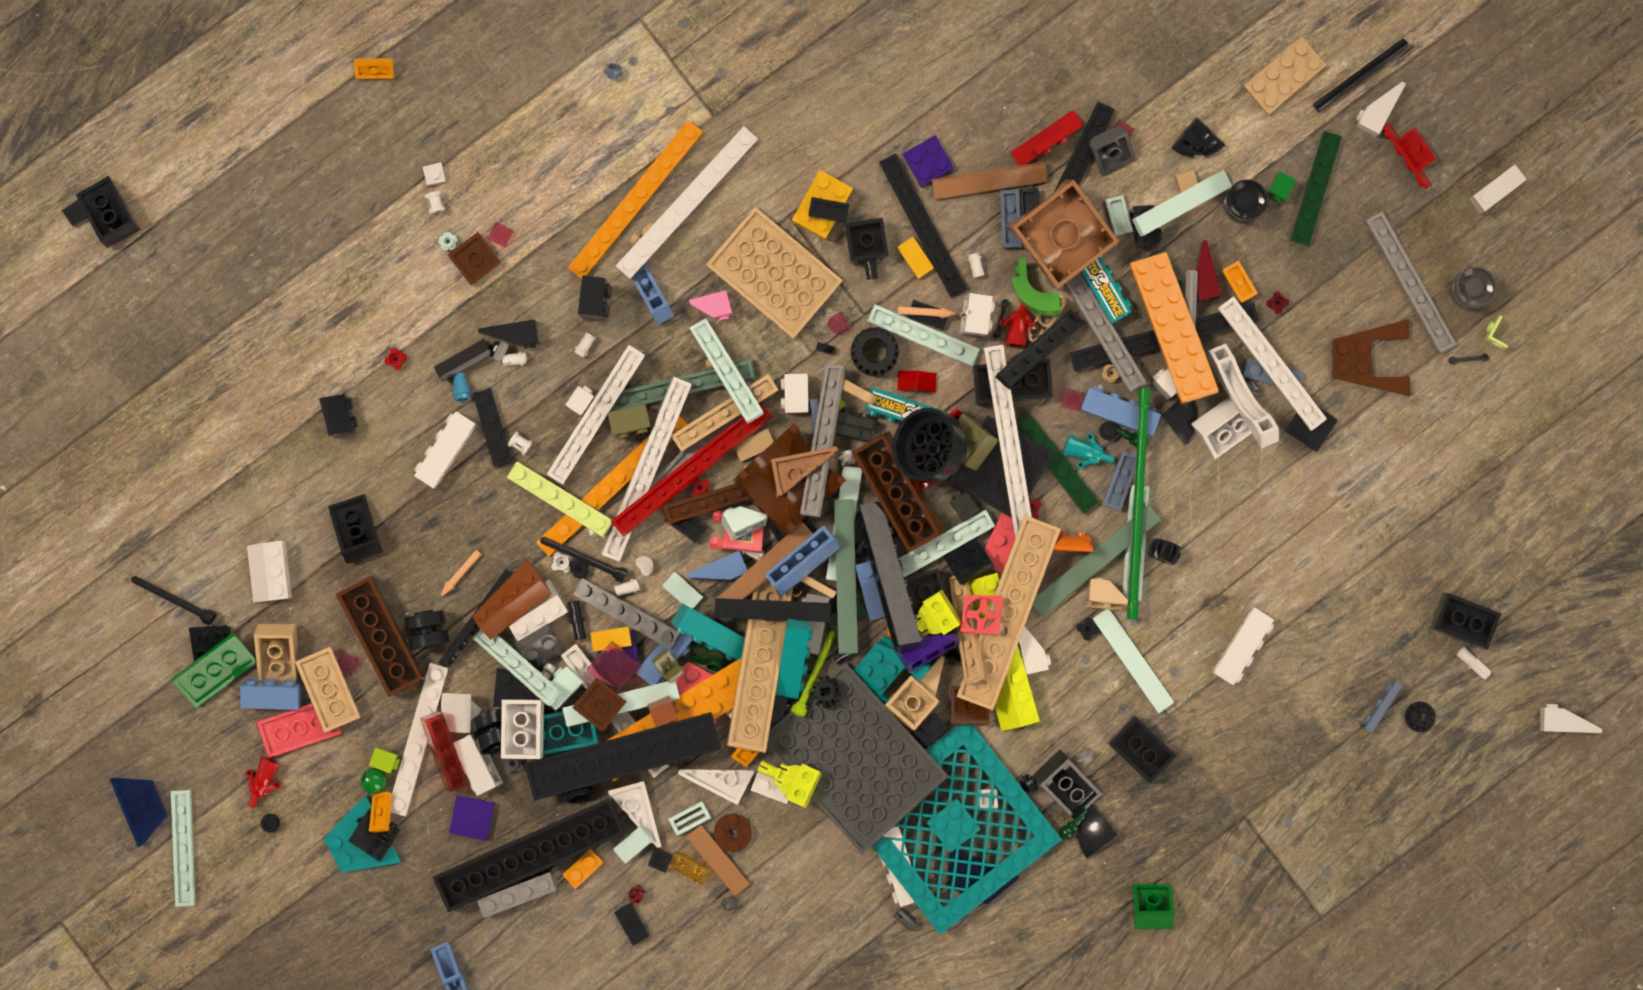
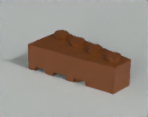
M526 559L473 615L477 626L491 640L551 595L552 592L538 569Z

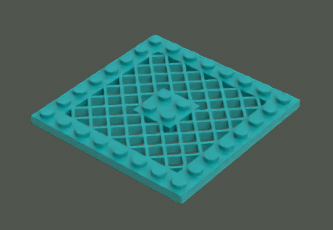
M956 725L925 749L940 767H942V764L952 765V773L948 777V779H951L950 789H943L938 786L934 789V801L923 799L920 802L919 813L909 812L905 816L904 825L896 824L894 826L903 828L902 838L882 837L872 846L939 935L1062 840L973 725ZM964 745L967 750H960L958 748ZM954 752L953 762L943 761ZM957 752L967 753L966 764L956 763ZM970 755H972L978 765L969 764ZM955 766L966 767L965 778L954 776ZM969 767L979 769L978 779L968 778ZM982 770L991 781L981 780ZM954 779L964 780L963 791L953 790ZM967 781L978 782L976 793L966 792ZM981 783L991 784L990 795L980 793ZM994 785L1003 796L993 795ZM939 791L949 792L948 803L937 802ZM952 793L963 794L962 803L958 799L951 803ZM966 795L976 796L975 806L964 805ZM979 796L989 797V808L978 807ZM993 798L1003 799L1002 810L991 809ZM1006 801L1010 804L1014 811L1005 810ZM923 803L934 804L933 815L922 814ZM937 805L947 806L936 814ZM965 808L974 809L973 819ZM977 810L988 811L987 822L976 820ZM991 812L1001 813L1000 823L990 822ZM1005 813L1015 815L1014 825L1003 824ZM908 815L919 816L917 827L907 825ZM922 816L931 818L926 822L930 828L920 827ZM1018 816L1027 827L1017 826ZM977 824L986 825L985 835L975 834L980 830ZM989 825L1000 826L999 837L988 836ZM1003 827L1013 828L1012 839L1002 838ZM906 828L917 829L916 840L905 839ZM1016 829L1027 830L1026 841L1015 839ZM920 830L931 831L929 842L919 841ZM1031 831L1034 837L1029 840V835ZM933 832L939 838L942 844L932 842ZM971 837L970 847L960 846ZM974 837L985 838L983 849L973 848ZM988 839L998 840L997 851L987 850ZM892 840L902 841L901 852ZM1001 840L1012 842L1011 852L1000 851ZM905 842L915 843L914 854L903 853ZM1015 842L1025 843L1014 852ZM918 844L929 845L928 856L917 854ZM932 845L942 847L941 857L931 856ZM945 847L949 853L956 849L955 859L944 858ZM959 849L969 850L968 861L958 860ZM972 851L983 852L982 863L971 861ZM986 852L996 853L995 864L985 863ZM1000 854L1010 855L999 864ZM904 856L914 857L913 867L909 864V862L906 860ZM917 857L927 858L926 869L915 868ZM930 859L941 860L940 871L929 870ZM944 861L954 862L953 873L943 872ZM957 862L968 864L967 875L956 873ZM971 864L981 865L980 876L970 875ZM984 866L995 867L983 876ZM916 871L926 872L924 882ZM928 873L939 874L938 885L927 883ZM942 874L953 876L951 886L941 885ZM956 876L966 877L965 888L954 887ZM969 878L979 879L968 888ZM927 886L937 887L936 897ZM940 888L951 889L950 900L939 899ZM954 890L964 891L953 900ZM940 902H946V903H949V904H947L945 907H943V906L940 904Z

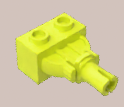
M943 590L923 601L924 604L917 614V619L921 618L916 623L918 630L921 632L926 629L928 630L922 634L923 637L929 634L942 633L944 635L961 624V619Z
M762 760L760 765L768 768V770L759 766L758 772L780 781L781 783L773 781V785L779 787L780 791L786 796V799L807 808L822 773L804 764L801 766H787L782 763L780 767L787 769L785 771Z

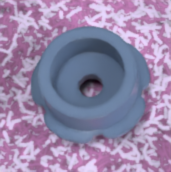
M609 63L606 66V70H604V74L609 79L616 80L623 75L622 67L616 63Z

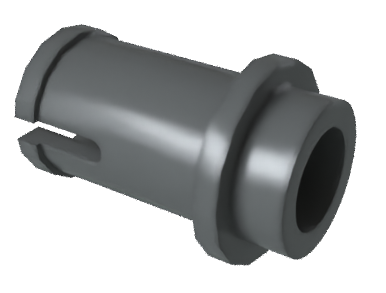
M901 907L893 915V918L906 927L905 930L911 931L918 923L915 921V917L913 919Z

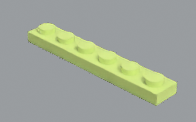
M519 462L515 463L507 476L514 483L603 538L612 525L610 518Z

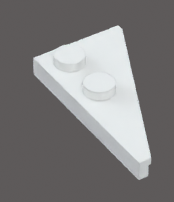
M680 769L678 774L738 805L755 771Z
M642 781L609 790V795L628 814L631 820L638 827L642 825L653 837L652 843L657 848L661 847L645 782Z

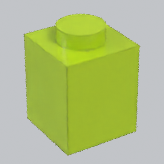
M375 747L369 766L387 773H393L394 770L397 771L401 760L398 759L399 754Z

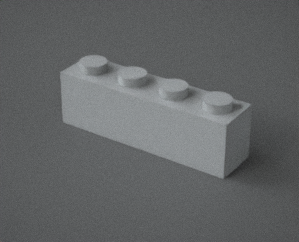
M552 871L486 895L477 899L483 918L554 892L558 887Z

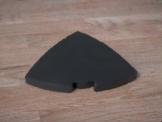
M1196 117L1171 148L1175 152L1187 157L1202 154L1206 157L1221 150L1225 143Z
M1179 399L1161 415L1184 445L1195 432L1192 423L1197 420L1198 409L1196 402L1193 400L1181 404Z
M1092 804L1086 809L1088 813L1079 824L1081 826L1078 841L1086 858L1117 836V833Z

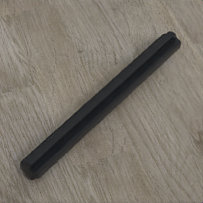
M1404 38L1399 40L1313 104L1314 109L1317 112L1322 111L1409 46L1408 42Z

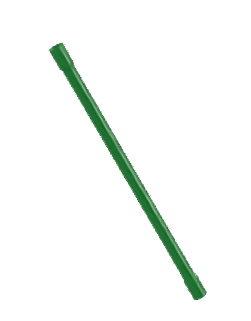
M1139 388L1138 396L1139 414L1129 599L1126 618L1138 620L1139 574L1148 408L1150 406V389Z

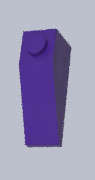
M958 635L924 636L917 649L897 652V657L910 673L958 646Z

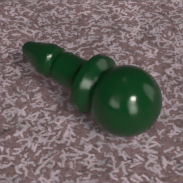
M1116 429V433L1120 437L1129 440V444L1137 448L1136 432L1130 433L1123 429Z
M1088 811L1080 812L1073 819L1072 823L1068 821L1067 825L1062 826L1059 831L1060 837L1064 840L1072 839L1075 831H1078L1076 827L1085 819Z

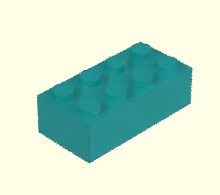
M563 711L544 715L543 755L585 747L600 742L597 727L589 721L567 727Z

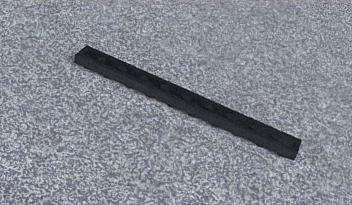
M1255 303L1241 306L1253 323L1259 322ZM1220 312L1196 318L1195 329L1199 338L1232 329ZM1154 330L1121 338L1131 356L1160 348ZM1101 344L1069 353L1074 371L1111 362Z

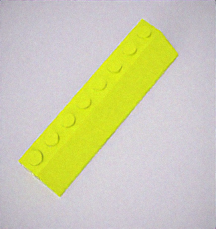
M998 573L970 580L971 595H995L1000 581ZM980 601L973 602V609L977 611L980 607ZM989 601L988 603V610L990 608L992 601ZM981 612L979 614L980 618H984L986 616L985 612ZM1018 645L994 706L1001 731L1040 722Z

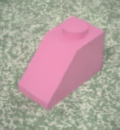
M726 291L689 300L692 307L713 319L718 318V321L727 320L729 315H732Z

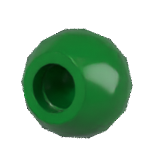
M377 768L367 769L361 777L360 786L368 794L376 795L386 787V775Z

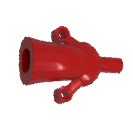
M1021 302L1018 310L1012 312L1008 318L1001 319L999 323L1002 327H1007L1008 323L1012 322L1004 345L1025 349L1028 328L1030 331H1036L1037 326L1033 323L1031 314Z
M260 756L255 777L253 778L254 770L248 769L246 771V776L249 779L248 788L252 794L248 803L249 807L255 808L259 797H264L270 791L282 786L280 781H275L273 785H270L281 766L279 762Z

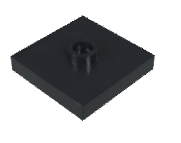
M1321 408L1319 409L1327 419L1312 431L1309 430L1297 413L1284 430L1315 452L1319 450L1338 421Z

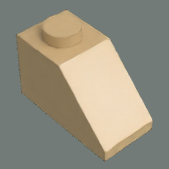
M1099 577L1090 579L1087 607L1126 611L1128 600L1111 581Z

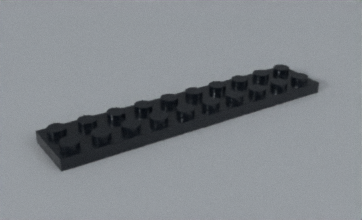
M712 712L526 762L524 766L533 799L536 801L721 750Z

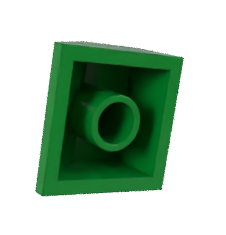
M1133 884L1134 929H1173L1174 906L1171 884Z

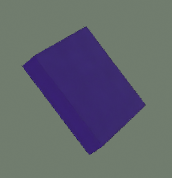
M457 795L449 833L487 841L495 802Z

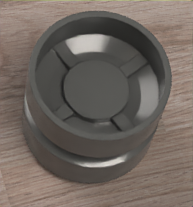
M1478 266L1470 267L1457 274L1450 285L1452 300L1456 305L1466 310L1478 309L1488 304L1494 298L1497 291V283L1493 274L1489 270Z

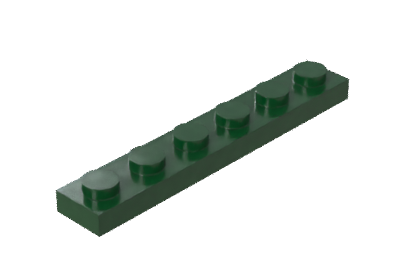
M1326 131L1322 133L1290 238L1292 242L1305 246L1310 244L1342 136Z
M1028 412L1017 420V430L1021 435L1054 453L1047 468L1081 512L1085 514L1097 505L1099 501L1031 414Z

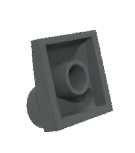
M1113 127L1093 137L1089 143L1102 176L1136 160L1128 132L1125 128Z
M549 624L544 625L515 643L522 657L536 669L566 652Z

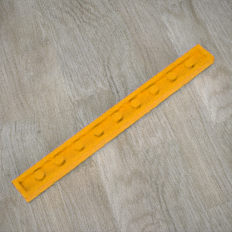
M689 120L685 123L569 265V270L580 279H582V275L587 276L701 137L703 131Z
M680 415L672 434L688 425ZM670 436L668 444L673 441L672 436ZM648 437L580 501L597 511L601 509L632 479ZM565 514L542 537H547L563 544L583 525ZM540 539L536 542L549 557L556 551L541 544Z

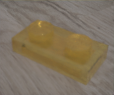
M679 851L675 853L668 866L700 885L703 884L711 870Z

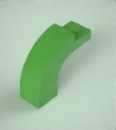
M1018 258L1019 264L1015 265V273L1019 277H1012L1014 292L1018 300L1025 308L1035 314L1061 316L1059 292L1042 293L1035 290L1028 281L1026 258Z

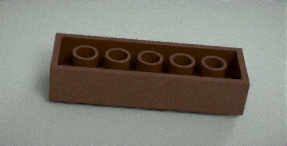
M890 431L854 450L852 454L909 553L946 532V529L919 482L905 476L898 469L893 457L894 438Z
M369 576L336 593L388 697L425 679L373 576Z

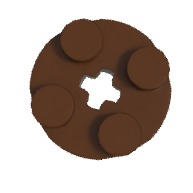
M733 813L722 816L715 824L714 838L721 849L736 852L743 850L749 844L752 829L749 821L744 816ZM729 828H737L736 833L738 836L736 838L728 836Z

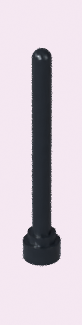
M547 537L540 539L543 545L611 574L615 581L619 583L623 582L628 569L623 567L614 568Z
M137 576L131 578V582L199 616L202 623L208 626L213 623L217 612L211 609L202 610Z

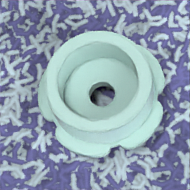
M446 232L443 236H440L439 244L441 249L448 251L456 248L458 240L455 235Z

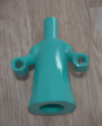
M1092 433L1086 435V440L1090 441L1091 444L1069 434L1063 455L1085 459L1083 462H1077L1076 467L1078 469H1082L1089 464H1097L1101 460L1113 464L1115 457L1103 452L1102 446L1097 444Z

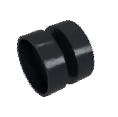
M1249 179L1236 182L1226 192L1223 199V208L1226 215L1232 221L1240 224L1254 221L1264 212L1267 206V193L1258 182Z
M433 609L416 612L414 616L404 618L406 630H417L418 634L408 638L410 650L450 642L448 630H437L436 626L446 623L444 610L433 612Z
M502 708L484 712L471 720L474 735L480 736L476 740L480 754L487 755L501 752Z

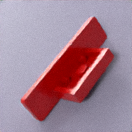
M1072 110L1013 150L1011 155L1019 166L1026 165L1040 155L1044 157L1052 151L1051 148L1056 144L1060 146L1068 140L1067 137L1080 129L1083 123L1075 111Z
M1388 122L1383 126L1385 137L1388 140H1392L1396 153L1399 156H1403L1406 161V167L1409 171L1414 172L1419 186L1425 189L1429 188L1432 183L1422 169L1436 160L1437 157L1416 127L1399 137Z

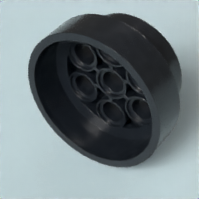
M921 408L907 415L898 426L893 439V457L898 469L905 476L923 483H937L953 475L962 466L967 454V442L959 422L952 415L935 408Z

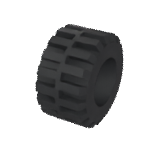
M869 327L862 330L855 336L852 342L851 359L853 364L860 372L862 371L866 375H884L895 366L898 359L899 348L894 335L890 334L886 329H881V327ZM872 340L882 342L886 348L884 359L877 363L869 362L863 354L864 346Z

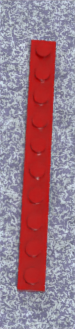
M760 402L759 406L764 413L762 416L748 424L743 416H741L611 520L612 525L625 537L773 418L771 413Z

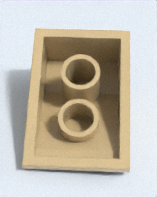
M258 624L254 633L258 681L276 679L277 682H284L285 680L293 679L298 682V668L295 661H298L296 624Z

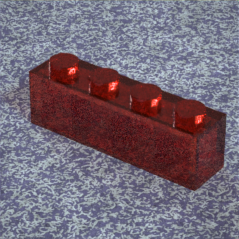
M436 711L421 717L420 720L445 790L452 792L467 786L468 783L443 713Z

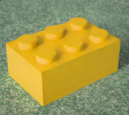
M819 170L796 211L792 223L826 241L836 222L808 217L811 197L847 203L853 188Z

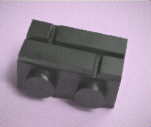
M841 409V412H838L834 435L867 443L870 442L874 419H871L872 415L860 413V416L852 415L853 411Z

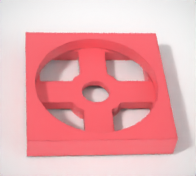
M965 595L960 632L962 634L999 635L1004 597L995 595ZM975 601H980L979 609L977 611H970V605ZM989 601L995 603L997 612L988 610ZM981 612L986 613V616L984 618L979 617V614ZM968 619H976L978 621L977 629H973L968 625ZM995 620L992 625L985 628L986 622Z

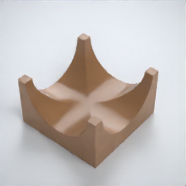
M1074 180L1063 181L1058 189L1039 205L1006 225L1009 232L1022 243L1045 275L1049 286L1057 289L1119 242Z

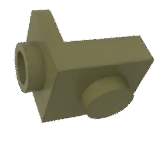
M667 649L651 660L661 676L669 683L677 680L684 673L683 668L678 665Z

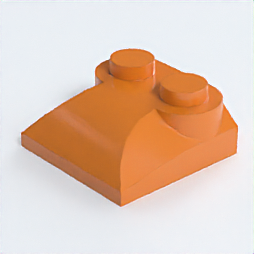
M1060 531L1053 551L1093 552L1091 537H1087L1088 533L1076 532V536H1068V532Z

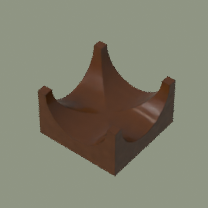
M795 423L732 479L763 514H766L767 519L783 536L790 533L806 517L800 514L806 477L782 496H778L771 459L811 451ZM828 469L823 501L847 481L842 475L833 472L831 469Z

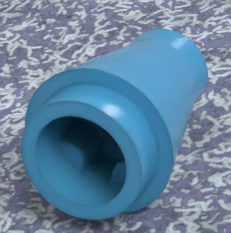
M459 372L453 376L452 397L455 398L456 402L470 400L471 391L466 381L465 373Z

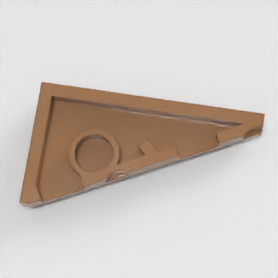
M838 446L771 459L778 496H782L838 452Z

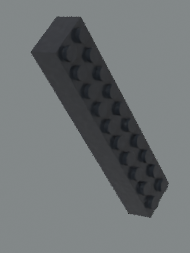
M609 797L441 872L432 878L447 912H451L626 833V829L612 798Z

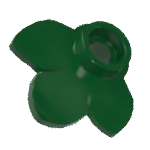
M695 646L693 648L696 656L690 659L693 662L706 665L712 671H720L721 667L724 666L723 655L715 649L709 650L703 646Z

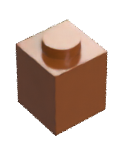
M670 696L648 704L656 727L678 719L676 712H679L676 701H671Z

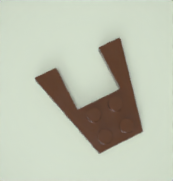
M1409 319L1332 340V378L1404 396H1411L1410 377H1372L1371 340L1409 339Z

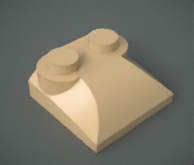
M910 676L888 700L885 706L902 723L914 731L940 701Z

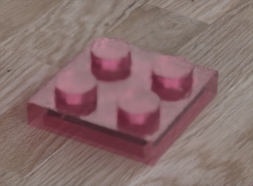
M611 641L587 667V671L618 693L641 668V664Z

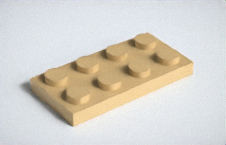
M1301 37L1243 87L1263 111L1269 115L1327 65L1305 39Z
M332 647L295 661L324 733L361 718Z

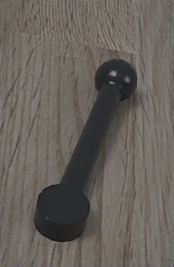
M1004 299L1001 302L1002 310L1000 318L998 321L997 329L993 333L995 338H999L1001 336V325L999 322L1001 319H1003L1006 307L1009 305V301L1007 299Z
M1485 353L1474 357H1450L1449 363L1455 364V362L1472 360L1487 361L1489 357Z

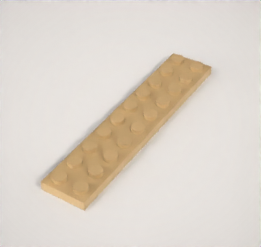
M1024 515L995 592V596L1004 597L999 635L980 634L978 637L985 679L967 685L963 677L956 697L991 710L994 709L1060 533V528ZM992 601L989 611L997 612L996 605ZM995 620L986 622L985 628L992 625Z
M767 580L752 593L751 600L791 601L793 587L781 596ZM748 619L727 746L761 753L766 752L787 620Z

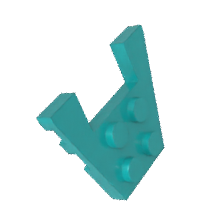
M878 641L858 664L855 671L859 678L885 705L890 699L885 695V692L905 667L897 657V652L895 653L893 647ZM926 663L910 673L920 681L932 666Z
M367 795L324 838L341 873L396 864L402 861L394 846L389 848L382 860L378 862L348 841L359 824L358 819L363 817L368 809L372 807V803Z

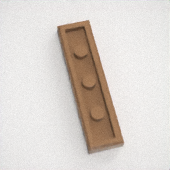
M701 824L686 836L734 896L750 884Z

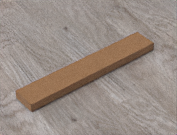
M1045 162L932 179L934 199L1048 182Z
M803 522L798 524L796 528L788 533L718 598L747 599L768 580L764 574L813 533Z

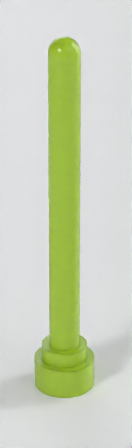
M833 630L829 631L799 702L793 704L790 712L804 718L807 713L806 703L811 694L810 689L814 687L812 683L816 682L836 636Z

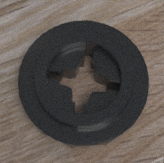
M1415 702L1407 708L1405 722L1411 730L1425 732L1434 725L1436 715L1434 709L1428 703ZM1418 712L1421 714L1427 713L1423 718L1424 723L1421 720L1413 721L1418 717Z
M591 786L565 792L563 799L565 802L578 804L589 800L594 792Z

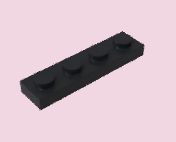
M489 388L472 393L494 467L513 462L492 389Z

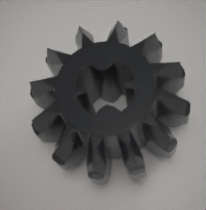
M1156 538L1149 545L1148 555L1156 561L1174 565L1180 559L1182 548L1173 542Z
M826 676L824 682L822 677H819V685L816 682L812 683L816 689H810L811 693H815L811 700H817L816 706H820L822 703L823 709H826L827 703H829L831 708L834 707L832 701L840 703L836 696H843L842 692L837 691L842 686L840 684L835 685L837 683L835 678L830 682V677ZM830 688V695L823 697V689L828 690Z

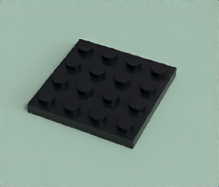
M987 415L982 426L999 439L996 420ZM1018 433L1029 497L1054 453ZM998 441L977 471L962 464L959 470L951 476L949 482L1012 518Z

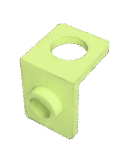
M1499 315L1495 318L1494 322L1491 321L1486 328L1488 333L1484 340L1505 350L1508 348V345L1492 337L1502 319V316Z

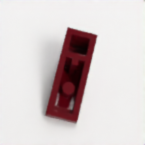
M1203 240L1200 244L1195 269L1198 272L1197 303L1222 295L1208 242Z

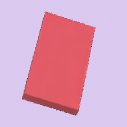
M312 703L300 707L299 710H290L257 721L268 758L342 734L340 727L324 733Z

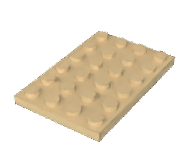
M754 207L706 264L708 268L792 339L798 335L843 282L841 278L756 207Z

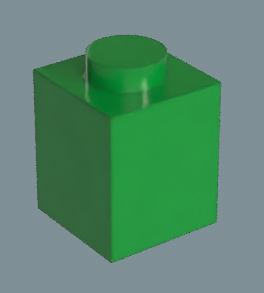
M1279 171L1267 191V194L1270 195L1269 198L1277 203L1286 201L1297 180Z

